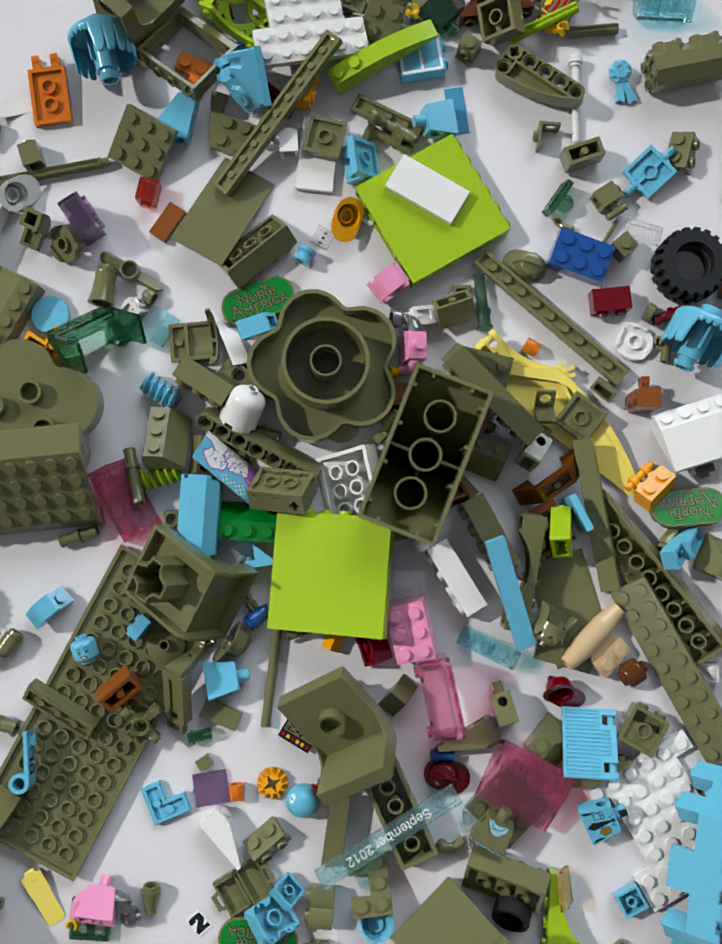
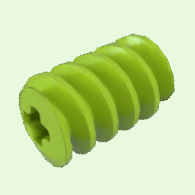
M140 468V480L145 491L146 488L152 491L154 486L156 489H159L161 484L167 487L168 481L171 485H174L176 480L181 483V469L155 468L153 471L151 468H147L145 473Z

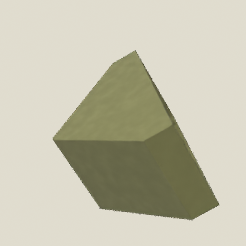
M417 362L357 517L435 547L494 392Z

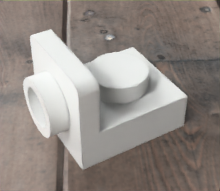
M138 296L128 297L115 311V314L127 327L131 326L141 314L148 313L149 309L142 298Z
M432 305L414 306L405 312L406 316L410 315L418 318L422 326H430L436 323Z

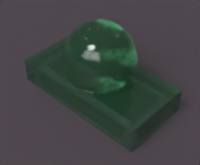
M567 179L560 184L542 210L543 215L548 217L556 209L561 213H567L572 210L574 200L567 193L574 184L573 181Z

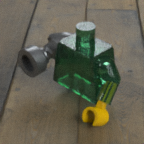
M428 0L420 8L417 4L413 3L410 5L413 12L407 9L406 16L413 17L415 24L431 19L437 33H440V37L446 31L452 37H455L461 29L456 22L466 3L465 0Z

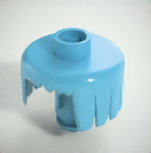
M101 13L91 14L77 21L68 31L67 40L76 72L87 79L89 74L90 79L97 80V72L98 78L103 84H115L119 82L120 76L124 74V67L129 72L132 69L131 66L135 67L138 61L135 43L129 39L118 16Z
M703 304L701 308L686 305L676 309L661 340L663 344L666 341L672 344V351L677 352L678 358H674V365L677 368L691 372L695 369L694 364L703 366L708 360L707 367L714 366V368L722 366V310L709 304Z

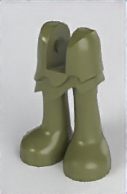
M374 107L368 118V125L362 139L372 141L373 139L380 140L389 144L397 151L411 154L414 151V146L402 139L417 142L419 136L397 121L393 123L388 120L379 109ZM375 126H380V127H382V128H385V129L391 131L392 133H391V135H390V134H388V133H386V132H384V131L378 129V128L375 127Z

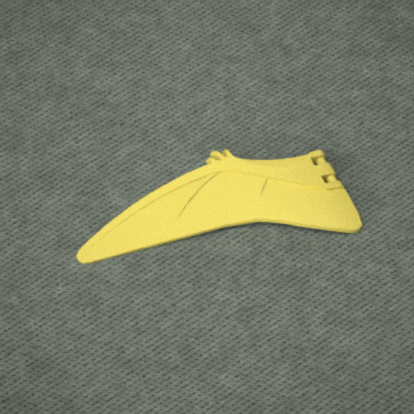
M493 329L488 332L489 335L485 339L482 338L474 346L475 349L514 358L506 390L535 419L534 404L537 390H556L554 403L556 417L576 391L588 398L570 379L576 376L575 372L567 373L575 369L574 365L562 368L567 364L566 361L561 362L555 367L532 361L513 350ZM495 340L497 345L492 348L489 344ZM542 395L540 397V400L543 402L551 399L549 395ZM604 419L591 436L594 440L599 472L624 493L634 497V488L630 492L624 489V486L628 483L627 480L631 476H635L634 470L618 437L607 420ZM540 423L552 430L551 435L570 450L573 449L572 441L577 440L557 424Z

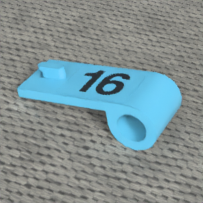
M34 729L22 732L24 771L12 776L9 780L8 786L10 791L17 795L31 790L36 784V734H34Z

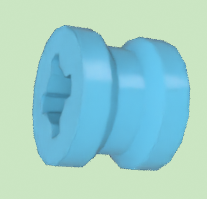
M300 244L298 247L299 251L294 254L293 259L301 265L309 267L311 259L315 257L316 252L312 248Z

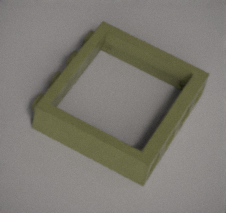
M180 6L136 50L139 58L138 61L143 67H148L156 76L165 79L170 86L178 88L186 97L197 101L218 80L217 74H220V69L215 67L214 64L200 79L192 84L157 60L153 55L182 27L219 51L223 56H225L226 52L237 51L239 48L236 43Z

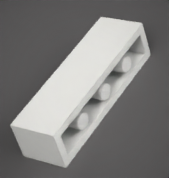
M447 538L436 543L435 547L431 546L425 550L427 552L425 555L430 565H435L437 569L435 574L440 582L444 580L448 586L445 590L450 598L454 597L458 604L455 606L461 615L465 614V616L469 617L487 605Z

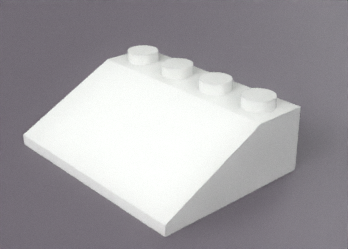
M722 394L653 415L651 430L675 474L722 459Z
M364 444L316 458V463L321 467L319 477L327 510H332L333 514H340V511H350L352 515H358L379 461L375 444Z

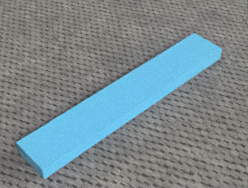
M502 535L487 540L484 544L515 647L519 652L535 646L536 641L505 537Z

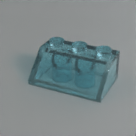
M633 0V15L641 23L656 20L660 24L674 21L675 24L683 25L685 22H692L697 0Z

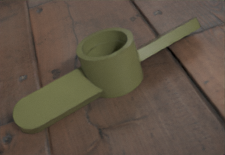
M102 252L100 254V260L103 263L114 265L128 282H138L156 292L163 290V284L142 272L135 261H123L109 252ZM128 267H137V271L133 276L128 277L125 275Z

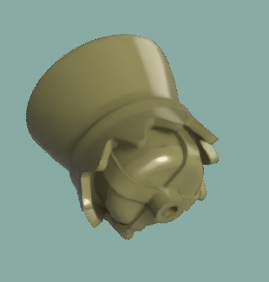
M542 600L539 617L531 628L532 631L534 630V637L540 640L538 644L541 646H556L559 642L562 647L567 631L578 619Z

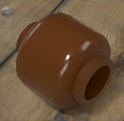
M630 658L618 667L619 672L617 675L625 686L634 688L647 679L646 671L648 669L642 660L638 662L636 659Z

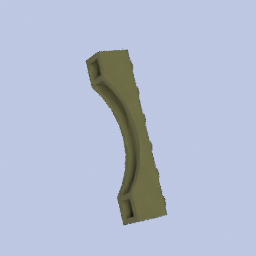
M520 511L516 531L521 538L525 551V572L519 587L531 624V608L535 606L534 592L539 584L537 575L538 570L542 567V559L540 558L542 551L545 549L544 536L545 532L548 531L549 521L547 520L548 517L544 515ZM503 607L500 626L504 630H510Z

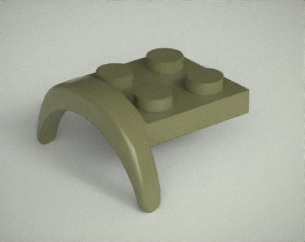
M209 308L205 309L207 321L168 324L172 363H180L184 355L193 361L210 360L209 365L217 363L219 358L218 331L214 315Z

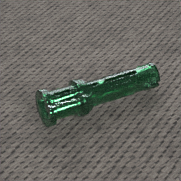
M476 273L473 274L477 308L475 310L478 323L476 331H490L493 329L490 319L492 311L488 307L485 274Z

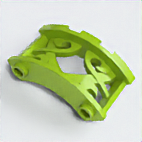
M214 0L199 1L198 5L202 9V14L235 41L244 43L246 49L254 46V41L250 37L252 30L266 28L263 26L268 21L264 0H218L214 3L218 5V10L212 5ZM242 2L246 3V14L251 22L234 24L230 16L229 4L239 5ZM254 9L255 11H257L258 15L253 16L252 10Z

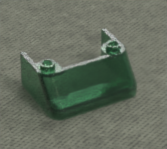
M111 306L96 308L46 332L48 342L67 368L84 374L88 373L84 357L109 344L124 347L130 341L141 344L147 343L140 314Z

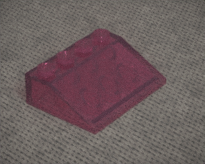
M499 739L475 795L499 808L503 805L507 806L512 810V815L546 832L568 797L575 778H563L562 769L508 740Z

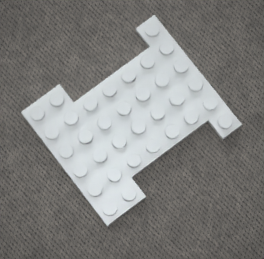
M264 0L270 28L252 30L254 46H261L265 69L302 64L326 30L335 34L343 41L331 60L348 58L369 46L363 17L344 19L340 0Z
M681 728L662 739L653 758L642 752L630 758L632 764L618 772L619 781L605 780L595 787L581 788L588 800L608 797L614 807L625 804L629 816L621 819L649 864L632 874L654 912L686 894V892L666 886L671 844L676 843L695 849L697 824L680 820L675 809V801L680 797L682 791L699 795L677 756L693 747Z

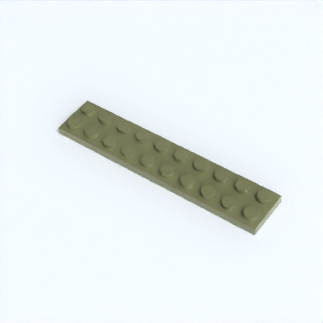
M646 575L621 586V590L611 591V597L615 604L624 611L623 618L703 758L710 764L722 761V708Z

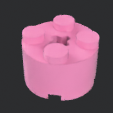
M395 261L393 265L390 264L378 273L372 283L369 281L366 285L377 300L386 305L394 298L396 291L401 293L408 287L410 278Z

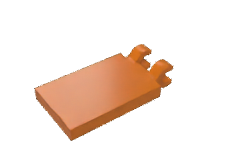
M57 53L49 54L51 67H43L42 60L39 59L38 55L31 56L33 69L27 70L34 124L37 128L73 123L66 67L61 65V59Z

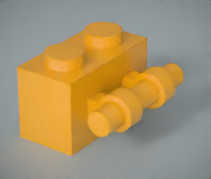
M652 461L642 465L639 468V472L635 476H631L627 480L628 483L624 486V489L628 492L633 488L635 489L634 502L648 512L674 487L676 475L662 465L652 472L651 470L655 467ZM644 477L647 478L643 483H640Z

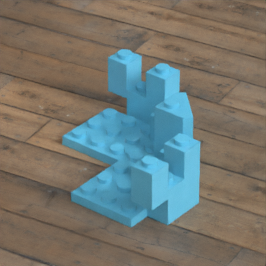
M698 760L695 767L690 771V778L695 789L706 791V797L682 791L680 797L675 801V809L679 819L697 824L695 849L676 843L671 844L666 886L689 893L687 913L669 907L667 913L662 916L661 925L665 935L672 938L670 944H722V766Z

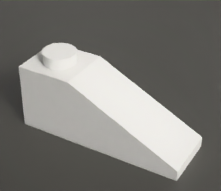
M218 804L198 825L233 866L239 870L243 859L234 824L230 817L231 813L225 806L222 807Z

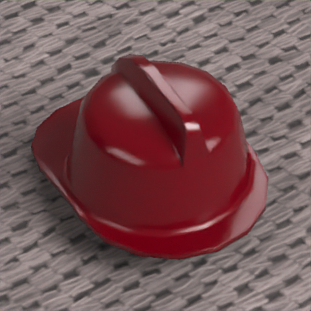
M548 676L546 691L543 693L544 700L559 707H579L585 703V694L574 688L567 677Z
M429 761L424 768V777L428 785L440 791L457 794L463 792L470 783L469 770L465 765L456 761H438L437 763Z

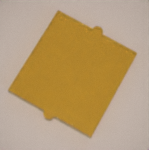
M565 865L560 869L556 876L561 913H565L573 902L569 865Z

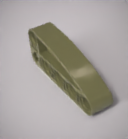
M519 44L508 46L495 64L496 81L525 97L545 104L567 108H577L583 102L585 89L580 83ZM561 84L564 87H557L556 85ZM577 94L579 97H573L572 95Z

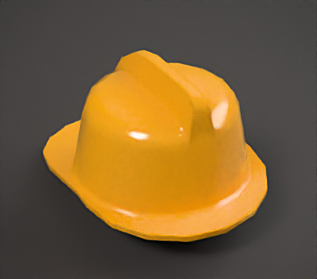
M353 197L344 198L334 210L331 230L334 237L340 242H350L358 233L364 215L363 206L358 199Z

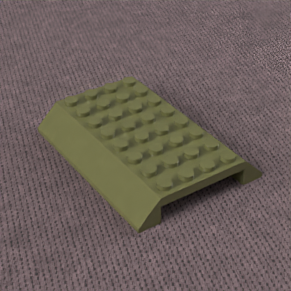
M79 422L0 431V535L105 524L102 507H96L81 451L83 436Z

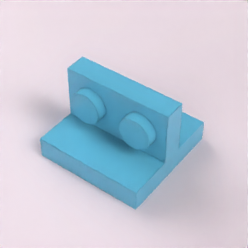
M354 135L347 137V146L342 147L347 184L353 185L380 174L376 144Z

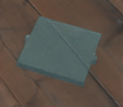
M153 304L136 332L147 338L148 342L152 341L163 348L169 339L168 324H178L180 320L169 314L168 310L164 311Z

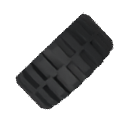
M685 227L681 231H674L657 247L651 259L653 265L650 267V273L654 274L652 277L653 283L658 284L656 289L659 292L663 291L665 298L669 300L672 297L676 303L684 301V304L686 302H689V304L692 302L698 303L722 286V244L718 241L720 238L717 235L712 236L710 234L711 231L707 229L701 231L700 227H694L692 230L690 227ZM687 251L698 256L704 266L703 278L699 281H691L681 276L675 266L676 253Z

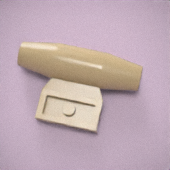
M612 603L593 617L573 639L562 656L561 661L564 665L574 670L590 658V664L602 677L607 678L631 652V649L619 636L612 634L624 615V611L618 605Z

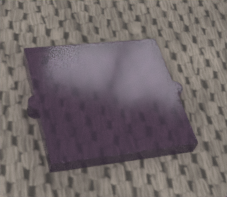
M226 769L192 774L194 786L192 792L195 793L197 807L230 802V783H228Z

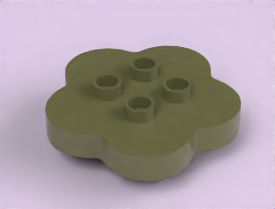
M318 289L303 290L294 294L286 301L281 309L277 327L266 332L253 343L247 356V371L253 385L265 397L276 403L279 421L291 437L305 443L321 442L333 436L344 426L351 428L372 427L380 423L390 412L395 400V384L388 370V365L396 348L395 329L388 317L374 308L366 306L348 308L335 296L326 291Z
M13 339L1 344L0 431L79 422L83 436L81 451L87 469L90 458L88 435L96 428L104 411V398L99 386L87 375L72 368L61 367L49 350L33 341Z

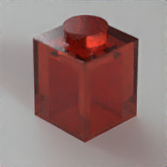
M140 176L135 199L141 207L146 209L151 207L157 208L162 190L160 182Z

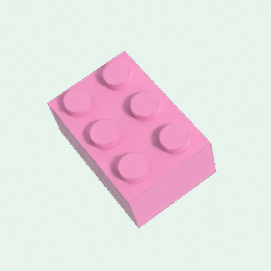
M425 595L390 602L388 628L397 664L401 665L436 658L438 647Z

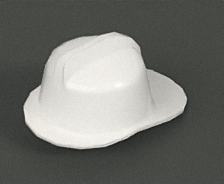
M27 174L19 175L6 181L0 187V203L4 208L13 212L35 203L41 191L38 181L33 176Z

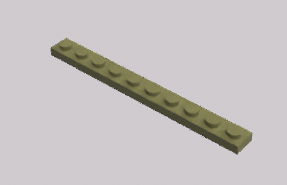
M328 30L325 31L275 99L272 106H270L213 185L228 197L231 196L342 45L343 41L341 38Z
M486 248L473 261L472 264L614 386H617L627 375L629 370Z

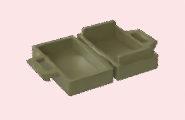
M251 858L242 863L239 870L236 868L235 870L232 869L213 881L212 884L217 892L211 899L219 912L227 910L231 918L252 907V904L255 905L270 896L269 892L273 888L271 882L275 879V876L267 863L261 865L254 862ZM264 868H266L268 874L270 875V879L266 875ZM218 896L221 898L223 904L225 905L224 907H222L220 902L218 901Z

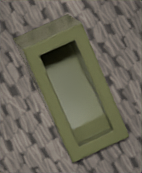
M462 475L461 482L470 494L467 498L469 500L476 496L479 491Z

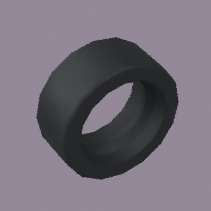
M501 896L495 900L492 919L498 926L516 933L525 932L529 928L532 917V910L529 905L512 896Z

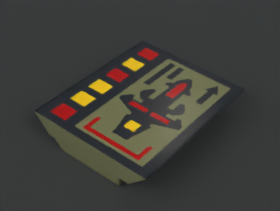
M287 719L278 736L308 754L312 747L311 743Z

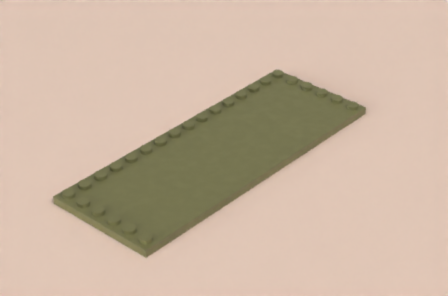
M123 544L118 548L46 682L48 686L100 718V723L87 741L33 706L0 768L1 785L9 781L12 776L24 771L22 732L34 729V734H36V784L31 790L26 792V797L6 827L0 831V842L73 882L149 741V738L144 735L136 736L128 746L123 744L121 737L132 725L129 720L120 715V710L125 704L111 714L98 702L95 690L127 664L139 676L143 686L137 692L141 701L137 702L135 699H129L135 713H145L154 702L158 704L160 712L150 721V725L156 728L165 710L162 671L166 669L165 666L168 664L155 662L149 656L146 648L149 634L153 629L161 626V624L156 620L144 636L137 641H134L126 634L128 631L127 627L135 622L136 616L146 613V611L122 592L140 556V553ZM81 634L95 637L99 649V655L96 657V660L86 665L75 662L70 648L71 643L75 641V637ZM185 640L186 646L183 654L195 648L198 642ZM163 641L161 643L162 648L166 649L168 647L167 642ZM138 721L136 725L138 727H143L146 725V723L143 721Z

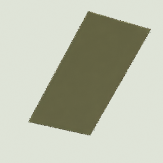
M226 157L171 236V239L220 266L223 265L275 185L259 175L248 171L231 196L228 197L213 185L231 161Z
M582 548L573 550V557L543 559L542 567L538 570L537 575L539 584L538 588L535 589L534 595L539 611L541 601L543 600L578 619L567 631L563 643L564 647H569L581 630L593 617L602 611Z

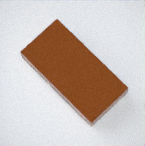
M169 202L149 230V233L166 244L185 217L186 212L172 202Z

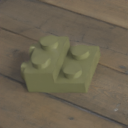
M640 701L637 704L631 702L623 717L624 722L617 733V738L653 758L671 723L665 720V715L657 711L654 714L648 711L649 706Z

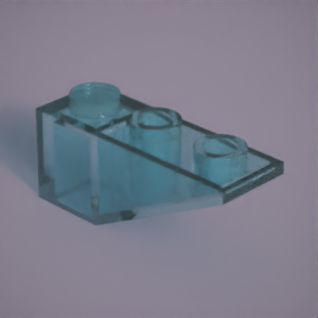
M464 625L456 642L511 670H514L521 655V652Z

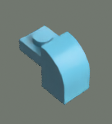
M60 586L33 604L27 611L26 616L38 630L50 622L58 612L70 605L74 599L63 586Z

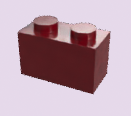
M630 286L592 289L588 293L590 316H596V318H604L608 314L624 316L632 309Z

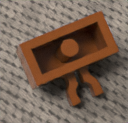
M650 376L638 378L639 388L626 396L625 406L628 408V413H651L662 407L661 388H649Z
M125 664L95 691L98 702L112 714L123 704H127L132 708L129 699H135L137 702L141 701L137 692L143 686L139 676Z

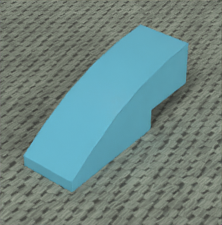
M700 526L684 530L660 551L664 570L680 569L685 560L694 559L703 543Z

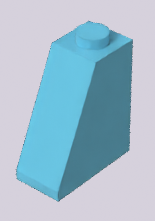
M181 92L176 94L158 119L179 131L174 143L190 146L200 104L198 100L195 101L190 97L188 98Z

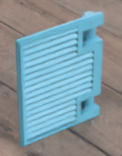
M562 706L563 778L619 781V773H617V732L614 721L616 716L615 709ZM602 716H606L607 725H602ZM604 763L609 764V773L604 772Z

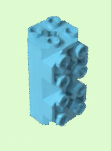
M181 474L177 534L204 555L213 559V556L217 555L218 545L220 544V540L217 537L220 508L223 503L222 481L217 477L211 478V475L188 474L187 476Z

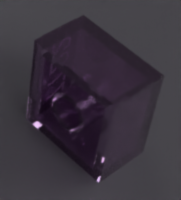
M75 191L57 203L77 235L87 246L107 235L103 230L106 226L98 217L85 195L81 197Z

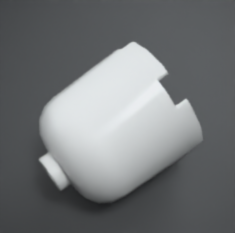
M242 384L236 386L231 391L221 410L220 420L224 425L226 423L233 427L232 431L241 434H250L252 430L255 431L266 405L263 393L254 385Z

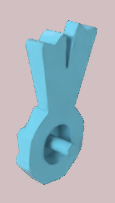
M625 60L614 61L608 70L609 79L616 83L614 102L623 104L626 98L628 105H630L632 102L637 101L628 82L632 75L631 65Z

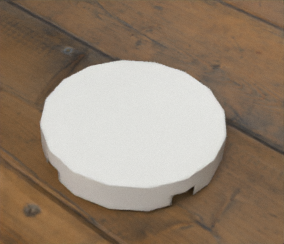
M629 324L623 327L615 337L616 351L620 357L627 361L636 362L643 360L653 349V337L648 328L641 324Z

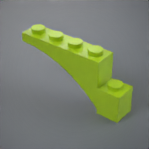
M547 868V873L551 875L543 901L545 915H542L541 925L544 928V936L541 935L540 944H579L571 933L564 916L559 891V874L555 868Z

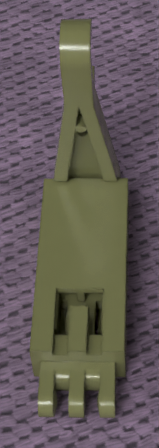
M217 639L208 640L205 643L198 642L195 648L171 661L165 666L166 669L162 671L167 726L176 731L180 730L182 734L187 732V723L192 720L191 679L189 672L202 656L215 645Z

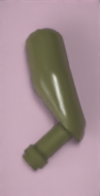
M555 216L552 217V221H554L555 226L558 228L564 227L574 231L573 225L566 224Z

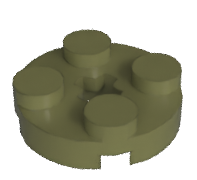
M70 224L54 226L50 230L49 239L52 242L50 250L53 256L60 262H75L80 257L81 250L84 248V242L79 238L75 229Z

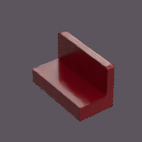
M355 637L365 667L379 664L393 657L388 639Z

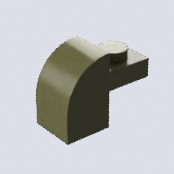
M25 206L19 223L25 229L19 244L35 251H40L45 234L49 235L51 219L49 215Z

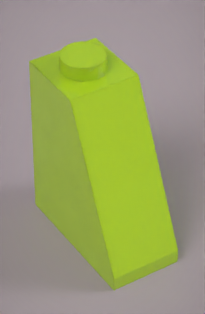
M560 505L551 507L550 544L553 558L573 557L571 506Z

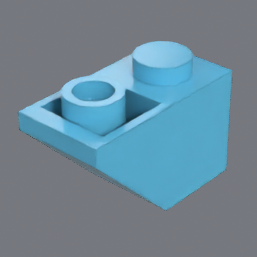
M268 312L235 322L238 334L242 340H257L260 336L275 329L278 325L275 313Z

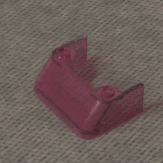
M444 652L437 654L436 658L415 662L417 665L413 667L415 678H420L430 725L426 726L428 737L433 738V741L467 738L449 657Z

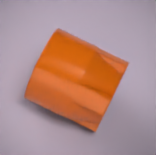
M529 337L521 351L535 358L542 344Z
M244 782L230 783V802L244 801Z

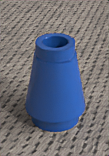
M265 603L263 606L245 614L246 616L243 620L251 631L255 628L258 629L268 618L269 607Z

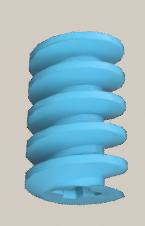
M151 372L143 380L140 390H142L143 394H148L149 398H154L156 403L161 402L162 407L167 406L175 409L183 395L179 396L180 389H176L173 392L174 385L171 384L169 387H166L168 381L164 380L160 383L161 376L154 379L155 372Z

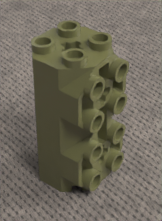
M715 30L705 35L695 34L689 37V42L683 43L681 38H675L664 43L662 41L654 43L652 49L646 54L644 62L640 65L641 73L645 77V90L656 93L722 80V36L719 35V32Z

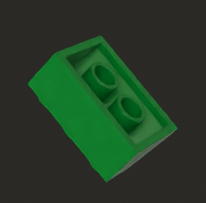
M223 501L219 516L217 539L274 543L277 512L251 509L249 503Z

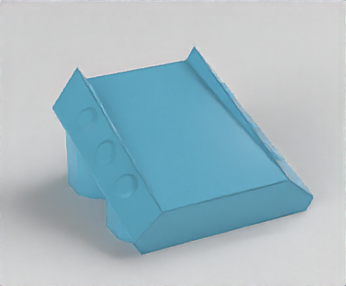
M271 895L244 911V919L247 921L258 944H274L280 938L300 926L293 909L285 911Z

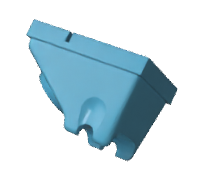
M261 46L226 52L225 56L214 60L215 67L220 69V74H217L218 81L225 85L233 99L245 112L254 114L272 106Z

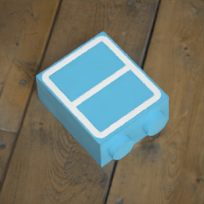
M440 33L438 38L397 61L401 85L445 78V72L448 70V60L443 55L445 43L444 40L441 41Z

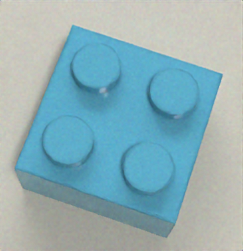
M147 612L138 614L134 619L135 622L127 627L128 631L126 634L134 641L140 640L156 620Z
M288 871L283 874L269 894L285 911H288L304 893L305 888Z
M634 881L612 893L627 920L649 908Z

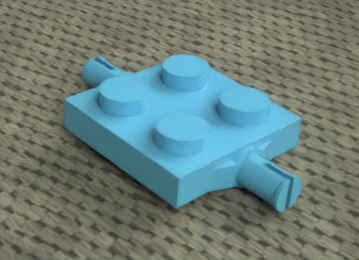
M650 145L623 170L622 174L631 184L623 191V194H626L628 198L636 190L648 200L677 173V170L669 161V158L677 150L671 146L663 154Z

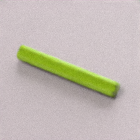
M572 2L526 24V33L510 39L509 42L513 44L579 13L578 3Z

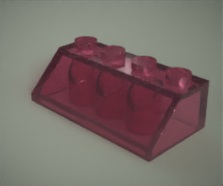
M125 458L98 468L89 473L88 477L122 540L125 543H130L150 532L155 524L163 523L144 489L145 503L133 505L127 471H125Z

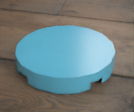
M47 296L35 303L32 308L31 318L38 330L49 334L55 325L64 330L70 322V310L63 300L54 296Z

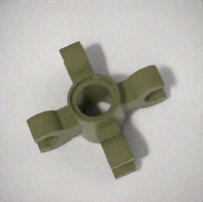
M154 702L145 713H135L130 706L125 704L120 710V715L129 720L132 725L121 737V742L128 746L136 736L146 735L156 744L161 739V733L150 725V721L160 712V706ZM138 721H143L146 723V725L143 727H138L136 723Z

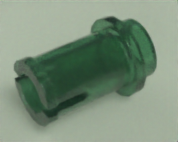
M211 727L197 731L190 730L187 733L189 745H196L198 742L213 739L212 734L204 735L212 732Z

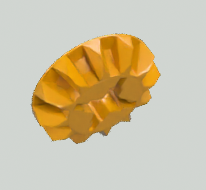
M277 767L264 769L257 779L258 792L264 798L272 800L280 798L288 787L287 775ZM269 778L273 781L278 780L275 785L276 790L272 786L266 787L269 784Z

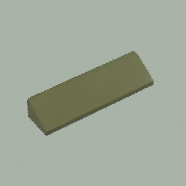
M37 678L28 685L22 698L87 741L101 721L100 718Z

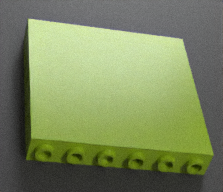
M453 134L411 156L412 159L470 191L451 225L385 188V184L398 164L355 187L356 198L361 202L365 213L394 261H397L410 278L409 286L411 289L503 238L511 229L509 220L503 217L499 204L492 199L489 188L486 185L484 186L478 170H474L470 157L463 152L459 139H455Z
M308 509L306 515L277 512L267 629L387 639L395 531L361 519L356 515H352L350 511H340V514H333L332 510H321V513H314V509Z

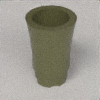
M108 263L98 264L92 290L87 300L88 303L101 308L114 307L117 270L114 265Z

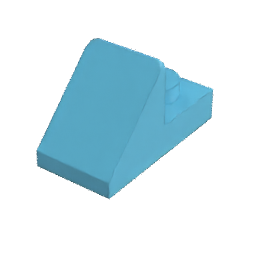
M253 544L255 560H252V557L240 558L241 562L236 563L248 564L252 568L273 565V557Z

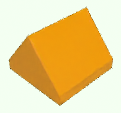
M326 634L322 647L340 653L346 636Z

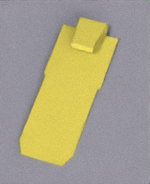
M33 867L23 873L24 878L21 879V882L31 899L34 900L47 924L53 926L65 919V913L52 893L51 887L41 870L38 869L36 871Z

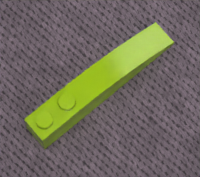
M431 19L376 41L331 67L327 72L334 87L342 95L438 38L439 35Z

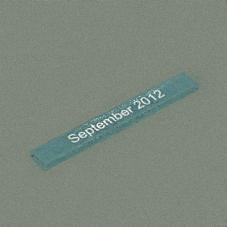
M448 785L315 870L316 876L326 890L462 804L461 798L453 785Z

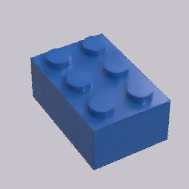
M561 227L545 267L599 286L604 280L616 247Z

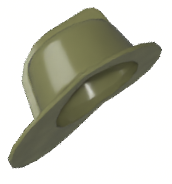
M519 249L511 250L504 256L502 262L526 282H539L546 274L545 261L534 252Z
M238 621L233 626L229 635L217 648L212 658L213 662L218 661L223 655L240 656L247 650L252 637L240 628L241 622Z

